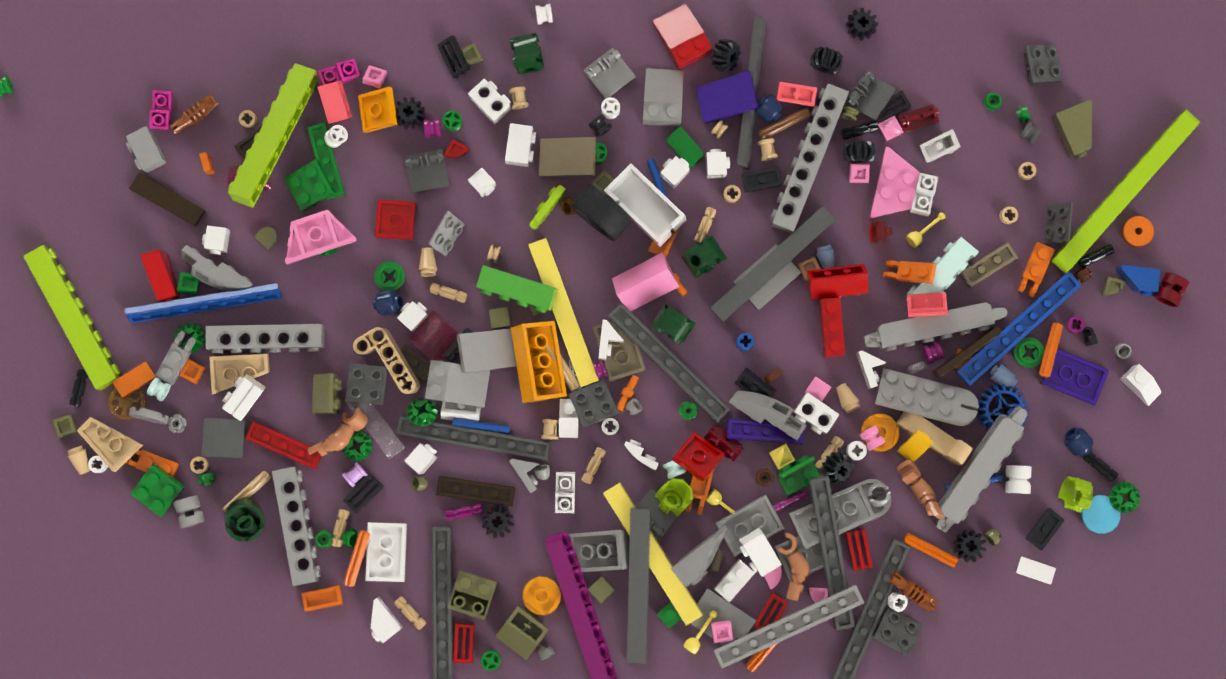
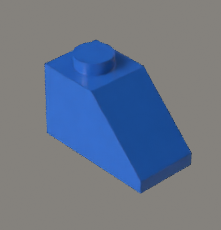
M1121 265L1116 268V272L1126 281L1132 291L1140 293V296L1151 297L1152 294L1159 291L1160 269Z

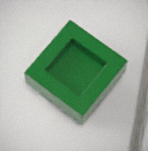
M180 272L177 292L197 295L199 280L190 273Z
M671 601L657 613L669 629L681 619Z

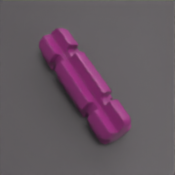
M481 504L473 505V507L466 506L456 508L455 510H446L445 517L446 520H454L455 518L470 517L473 514L480 515L483 514V507Z

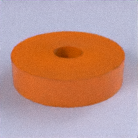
M1135 216L1123 224L1121 233L1128 245L1142 247L1152 240L1154 228L1147 218ZM1135 229L1140 230V235L1135 233Z

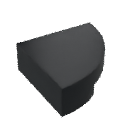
M1085 327L1083 335L1086 347L1098 344L1092 327Z

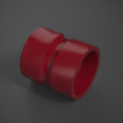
M1167 272L1161 282L1163 286L1159 287V291L1155 294L1154 298L1165 305L1178 307L1182 299L1181 293H1185L1189 281L1177 274Z

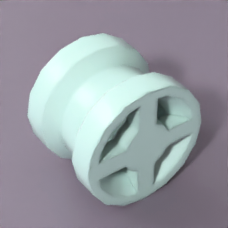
M156 377L148 387L147 394L150 396L154 395L157 397V400L163 401L171 385L162 383L161 379Z
M674 461L663 465V468L668 472V479L686 472L684 468Z

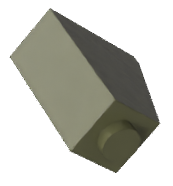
M1091 99L1058 112L1051 117L1069 159L1076 157V159L1088 155L1087 151L1092 148Z

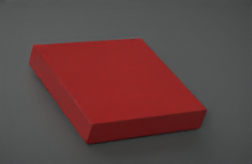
M378 199L375 238L413 241L417 203Z
M693 432L673 456L672 461L704 482L724 458L725 453Z

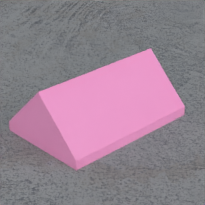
M663 252L612 278L616 295L630 311L680 287Z

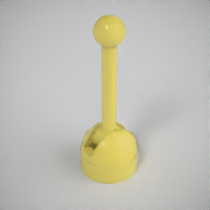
M939 213L938 217L922 231L909 233L906 236L907 242L913 248L919 246L923 239L922 235L938 221L944 220L945 214Z
M714 488L707 497L709 504H720L730 513L735 512L722 502V494Z
M716 611L710 612V617L697 636L687 639L683 644L691 653L696 654L700 648L699 638L712 619L717 617Z

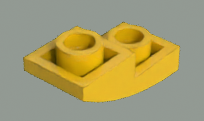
M917 430L910 436L908 441L900 446L897 452L907 460L911 459L914 462L933 444V441L930 440L926 433Z

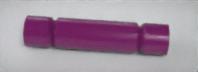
M803 490L774 504L773 508L777 512L781 508H786L800 501V499L806 498L807 495Z

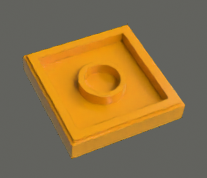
M385 87L358 95L364 133L397 125L392 87Z

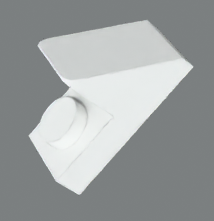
M953 129L919 145L927 163L946 154H951L961 147Z
M607 320L602 322L599 360H606L607 356H611L612 345L608 344V341L624 343V340Z
M864 351L857 352L856 356L867 388L877 387L879 377L872 368L883 365L886 362Z
M560 399L559 438H578L579 417L571 399Z

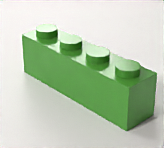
M484 265L476 285L477 288L481 289L480 293L491 296L492 293L499 295L498 299L508 302L510 299L517 300V305L527 307L530 304L535 306L534 310L545 313L546 310H552L558 289Z

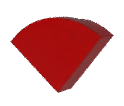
M452 139L444 156L453 159L465 155L470 148Z

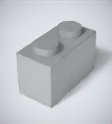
M147 126L126 136L128 140L126 143L127 148L131 153L134 152L137 158L134 161L139 170L142 169L148 173L167 163L151 129Z

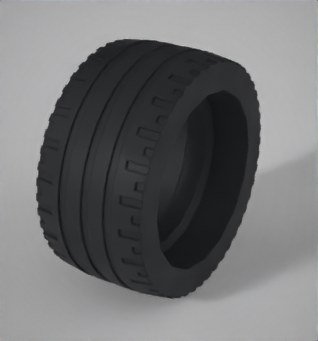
M587 185L571 205L573 210L582 219L612 241H615L622 234L631 221V218L622 208L591 185Z

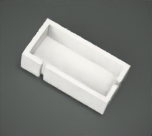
M632 164L604 189L606 195L620 206L631 220L659 247L672 236L671 230L676 232L687 221L685 214Z

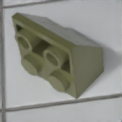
M334 373L313 374L312 413L338 414L339 410L342 409V399H339V391H342L343 383L342 379H339L340 376Z
M460 570L447 608L485 620L498 581Z
M518 605L495 637L527 660L550 628Z

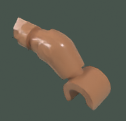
M360 408L355 410L352 417L343 412L342 421L345 424H341L325 441L309 447V455L318 451L321 456H325L330 451H340L345 448L354 431H359L365 427L368 422L367 415Z
M908 459L897 466L896 469L903 477L902 480L907 485L910 484L909 487L919 503L925 507L929 516L934 515L938 519L945 518L939 504L936 502V494L931 486L920 477L921 473L915 463Z
M785 533V537L792 540V547L790 549L779 547L777 550L789 556L787 560L791 567L790 572H792L791 578H793V581L789 584L786 598L798 601L800 592L803 591L804 587L802 582L809 575V562L800 551H796V537L791 533Z

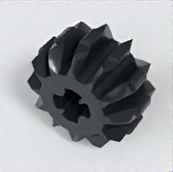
M861 8L860 12L855 9L853 10V15H848L847 19L849 21L846 22V26L850 28L847 32L848 34L854 33L853 39L858 35L860 41H863L864 36L870 39L871 34L876 33L875 27L878 26V22L874 20L877 16H870L871 9L867 13H865L864 8ZM860 21L863 22L864 27H861Z
M720 39L718 43H715V48L712 50L713 55L711 56L712 65L715 68L724 72L732 71L734 67H737V61L740 60L739 55L741 54L739 51L740 46L737 45V42L730 39Z
M828 47L815 48L811 55L810 65L814 70L824 72L825 74L838 73L839 69H841L843 56L839 51L829 49Z
M404 97L403 104L398 101L397 105L400 108H395L398 126L404 124V129L406 130L409 125H411L412 129H415V123L421 126L422 123L419 119H425V115L422 114L425 108L420 107L421 101L415 103L414 97H411L410 102ZM408 110H412L413 115L410 114V117H407L406 112L409 113Z
M852 141L844 144L843 155L844 160L847 162H871L875 159L876 148L873 142Z
M832 452L831 457L826 456L827 460L822 463L824 468L821 469V472L829 476L830 483L844 485L845 480H850L849 475L854 474L851 469L855 465L852 463L851 457L843 452Z
M501 505L498 508V512L495 506H492V514L488 510L485 511L489 518L482 517L481 519L488 521V524L482 525V528H490L486 532L487 535L494 531L493 538L497 537L498 532L501 538L505 537L503 530L507 533L511 532L507 525L514 526V523L508 522L514 516H506L510 511L509 509L502 513L503 506ZM499 516L501 517L500 520H503V524L495 527L496 523L493 524V519H497Z
M963 530V536L961 534L956 535L959 541H953V544L958 545V547L954 548L953 551H960L957 556L959 559L964 557V562H969L971 558L972 562H976V556L979 558L983 557L980 551H986V548L981 547V545L985 544L986 540L979 541L982 537L981 533L975 535V530H971L970 533L967 530ZM966 543L973 545V549L966 547Z

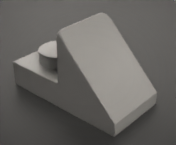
M511 459V465L529 492L533 493L536 491L538 482L532 474L529 476L527 473L540 464Z

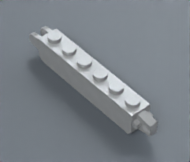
M984 302L947 310L948 315L920 316L881 324L875 333L863 337L866 348H885L887 352L896 350L898 345L904 344V348L915 346L917 341H923V344L933 342L934 338L940 336L942 340L952 338L954 333L960 332V336L971 334L973 329H978L979 332L990 330V326L994 325L995 321L1005 318L1008 311L1003 307L992 309L990 304Z
M1017 406L1011 411L1009 416L1005 414L999 415L938 503L945 518L937 519L935 526L946 533L954 523L959 524L960 521L967 517L968 509L971 505L976 504L981 490L988 487L990 477L993 473L999 471L1002 460L1010 455L1015 441H1019L1022 438L1024 427L1021 425L1028 416L1025 409Z

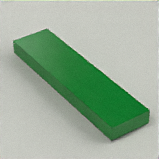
M323 122L307 127L315 159L320 162L335 191L334 194L326 199L330 200L344 196L345 191L333 147L328 146L324 139V135L328 131L326 123Z

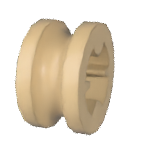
M245 110L240 113L239 122L246 128H253L256 126L258 118L252 111ZM246 115L253 118L249 124L244 121V117L247 118Z
M721 120L713 128L711 134H716V138L719 139L729 126L724 125L723 120Z
M1031 162L1023 163L1018 169L1020 178L1023 180L1032 179L1036 174L1035 165ZM1025 167L1026 169L1027 167H1030V172L1032 174H1027V176L1024 175V170L1022 168Z
M736 185L727 186L723 193L724 199L728 203L737 202L741 196L740 189ZM730 189H733L734 193H737V196L735 195L734 199H731V197L727 195V192L729 193Z
M1005 207L1000 211L999 218L1004 224L1014 223L1018 219V211L1014 207ZM1006 210H1008L1010 214H1013V217L1010 218L1011 220H1008V217H1005L1004 214L1008 213Z
M492 244L488 252L487 261L493 260L494 263H497L501 247L496 248Z
M195 457L190 463L191 470L196 474L206 473L210 465L209 461L204 457ZM197 461L204 462L202 464L204 465L203 469H196L197 465L195 464Z

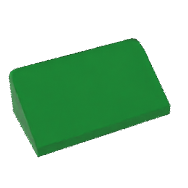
M681 126L665 140L680 158L688 162L690 169L705 156L704 152Z

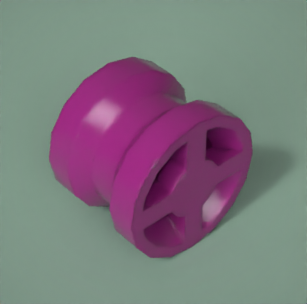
M439 118L431 121L424 119L425 138H430L431 136L441 137Z
M938 341L933 342L930 346H922V351L928 364L933 363L936 359H944V354Z

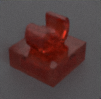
M885 221L869 224L870 243L885 241L887 235H892V227H885Z

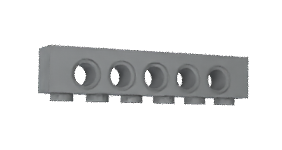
M324 325L206 326V349L210 350L212 354H223V350H231L233 354H240L242 350H250V353H262V350H269V353H281V349H288V352L292 353L300 352V349H308V352H319V349H325ZM268 334L270 337L269 342L262 344V336ZM288 334V342L282 344L280 341L281 336ZM307 334L308 341L303 344L300 343V336ZM226 335H230L231 342L224 345L223 338ZM245 335H249L250 342L244 345L242 338Z
M298 467L272 471L292 585L297 586L319 581L318 577H321L319 565L316 566L315 562L317 550L312 545L311 540L314 538L312 527H309L308 524L310 512L305 507L304 502L307 500L305 489H302L301 481H303L302 471ZM289 482H292L295 486L292 493H288L286 490V485ZM293 501L298 504L296 512H292L289 508L290 503ZM296 520H299L302 524V528L299 531H295L293 528V523ZM300 539L305 542L303 550H299L296 546L297 541ZM303 558L309 562L306 570L300 566V561Z

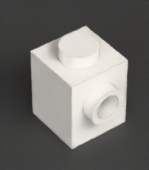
M721 149L710 150V152L706 153L707 178H726L727 168H730V158L726 157V152H721Z
M677 156L673 160L669 158L663 165L664 169L660 172V177L674 189L689 173V164L683 158L679 159Z
M483 168L479 169L468 179L469 184L481 197L491 194L496 186L495 181Z
M207 226L206 234L202 238L204 249L208 250L209 254L212 255L227 253L230 230L223 227Z
M413 301L411 303L408 302L400 310L402 313L397 318L414 332L428 317V314L425 313L428 309L420 302L417 304Z

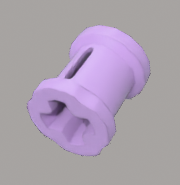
M358 462L355 463L351 470L342 474L352 487L355 486L359 479L368 475Z

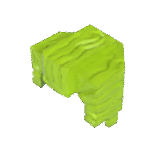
M1066 476L1058 494V498L1064 501V508L1073 509V511L1076 510L1079 513L1083 509L1088 510L1093 502L1092 482Z
M672 478L659 489L655 497L661 502L658 506L665 514L672 511L678 517L691 504L693 493L692 488L683 479Z

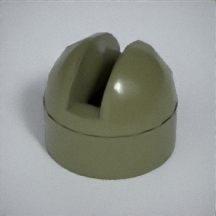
M413 476L411 482L413 490L422 491L428 486V481L424 476Z
M991 529L984 534L985 539L992 546L997 545L1002 537L997 529Z

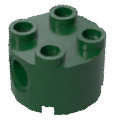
M537 33L516 36L510 39L511 49L515 55L512 56L513 64L518 74L522 75L544 70L541 46L537 44L539 42Z
M713 235L701 240V243L695 244L681 256L695 278L700 277L704 273H709L714 269V265H719L727 259Z
M664 303L652 321V328L663 335L665 332L669 333L668 338L680 345L681 342H685L696 323Z
M243 497L232 502L227 507L224 519L226 531L230 537L240 542L252 541L259 537L263 532L265 522L263 510L258 503Z

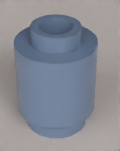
M995 364L989 371L991 375L989 379L1000 387L1005 385L1007 390L1011 386L1013 388L1019 380L1015 377L1016 374L1003 364L999 366Z

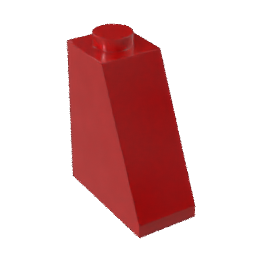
M160 249L140 254L157 301L167 302L181 298L180 293L177 292V283L169 255Z

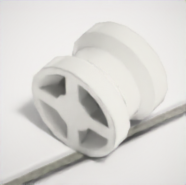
M546 4L544 7L535 6L538 25L543 22L553 23L550 4Z
M612 97L606 98L601 105V112L607 119H614L620 113L619 101Z
M340 125L333 126L324 135L326 144L333 148L340 146L348 137L346 129Z
M854 441L847 445L846 454L852 460H861L866 456L867 448L864 443Z

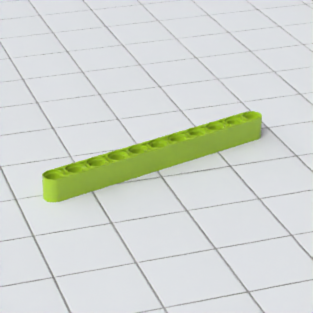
M1185 109L1073 234L1070 240L1057 252L1051 262L1066 274L1201 121Z

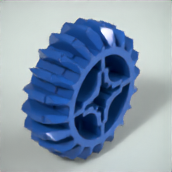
M994 385L993 391L990 388L986 389L988 395L981 394L984 401L978 400L982 408H978L977 411H982V415L977 416V418L984 419L981 422V426L988 424L986 431H989L994 423L991 419L992 416L1003 415V413H995V411H999L1003 407H1011L1004 412L1006 416H1009L1015 407L1020 406L1024 409V405L1028 404V401L1022 402L1021 400L1025 397L1024 394L1018 396L1019 389H1015L1012 392V386L1007 390L1005 385H1003L999 390V387ZM1001 394L1010 397L1015 403H1006ZM995 397V408L988 411L989 403Z

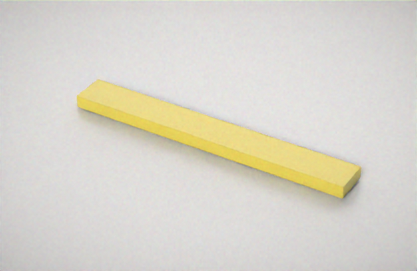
M547 239L528 244L542 283L558 289L552 310L580 386L584 387L598 382L596 371Z
M618 483L603 494L630 535V509L636 508L622 484ZM650 530L649 567L684 623L688 625L703 616V613L688 589L671 570L673 565Z

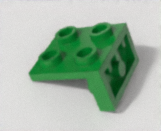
M804 455L795 460L796 465L791 467L789 464L778 470L779 474L776 477L787 496L808 485L809 478L820 476L812 462L815 460L813 456L808 457Z

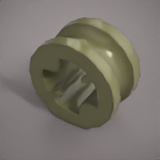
M843 106L844 111L841 112L840 116L849 121H856L857 118L855 116L859 114V111L849 106Z

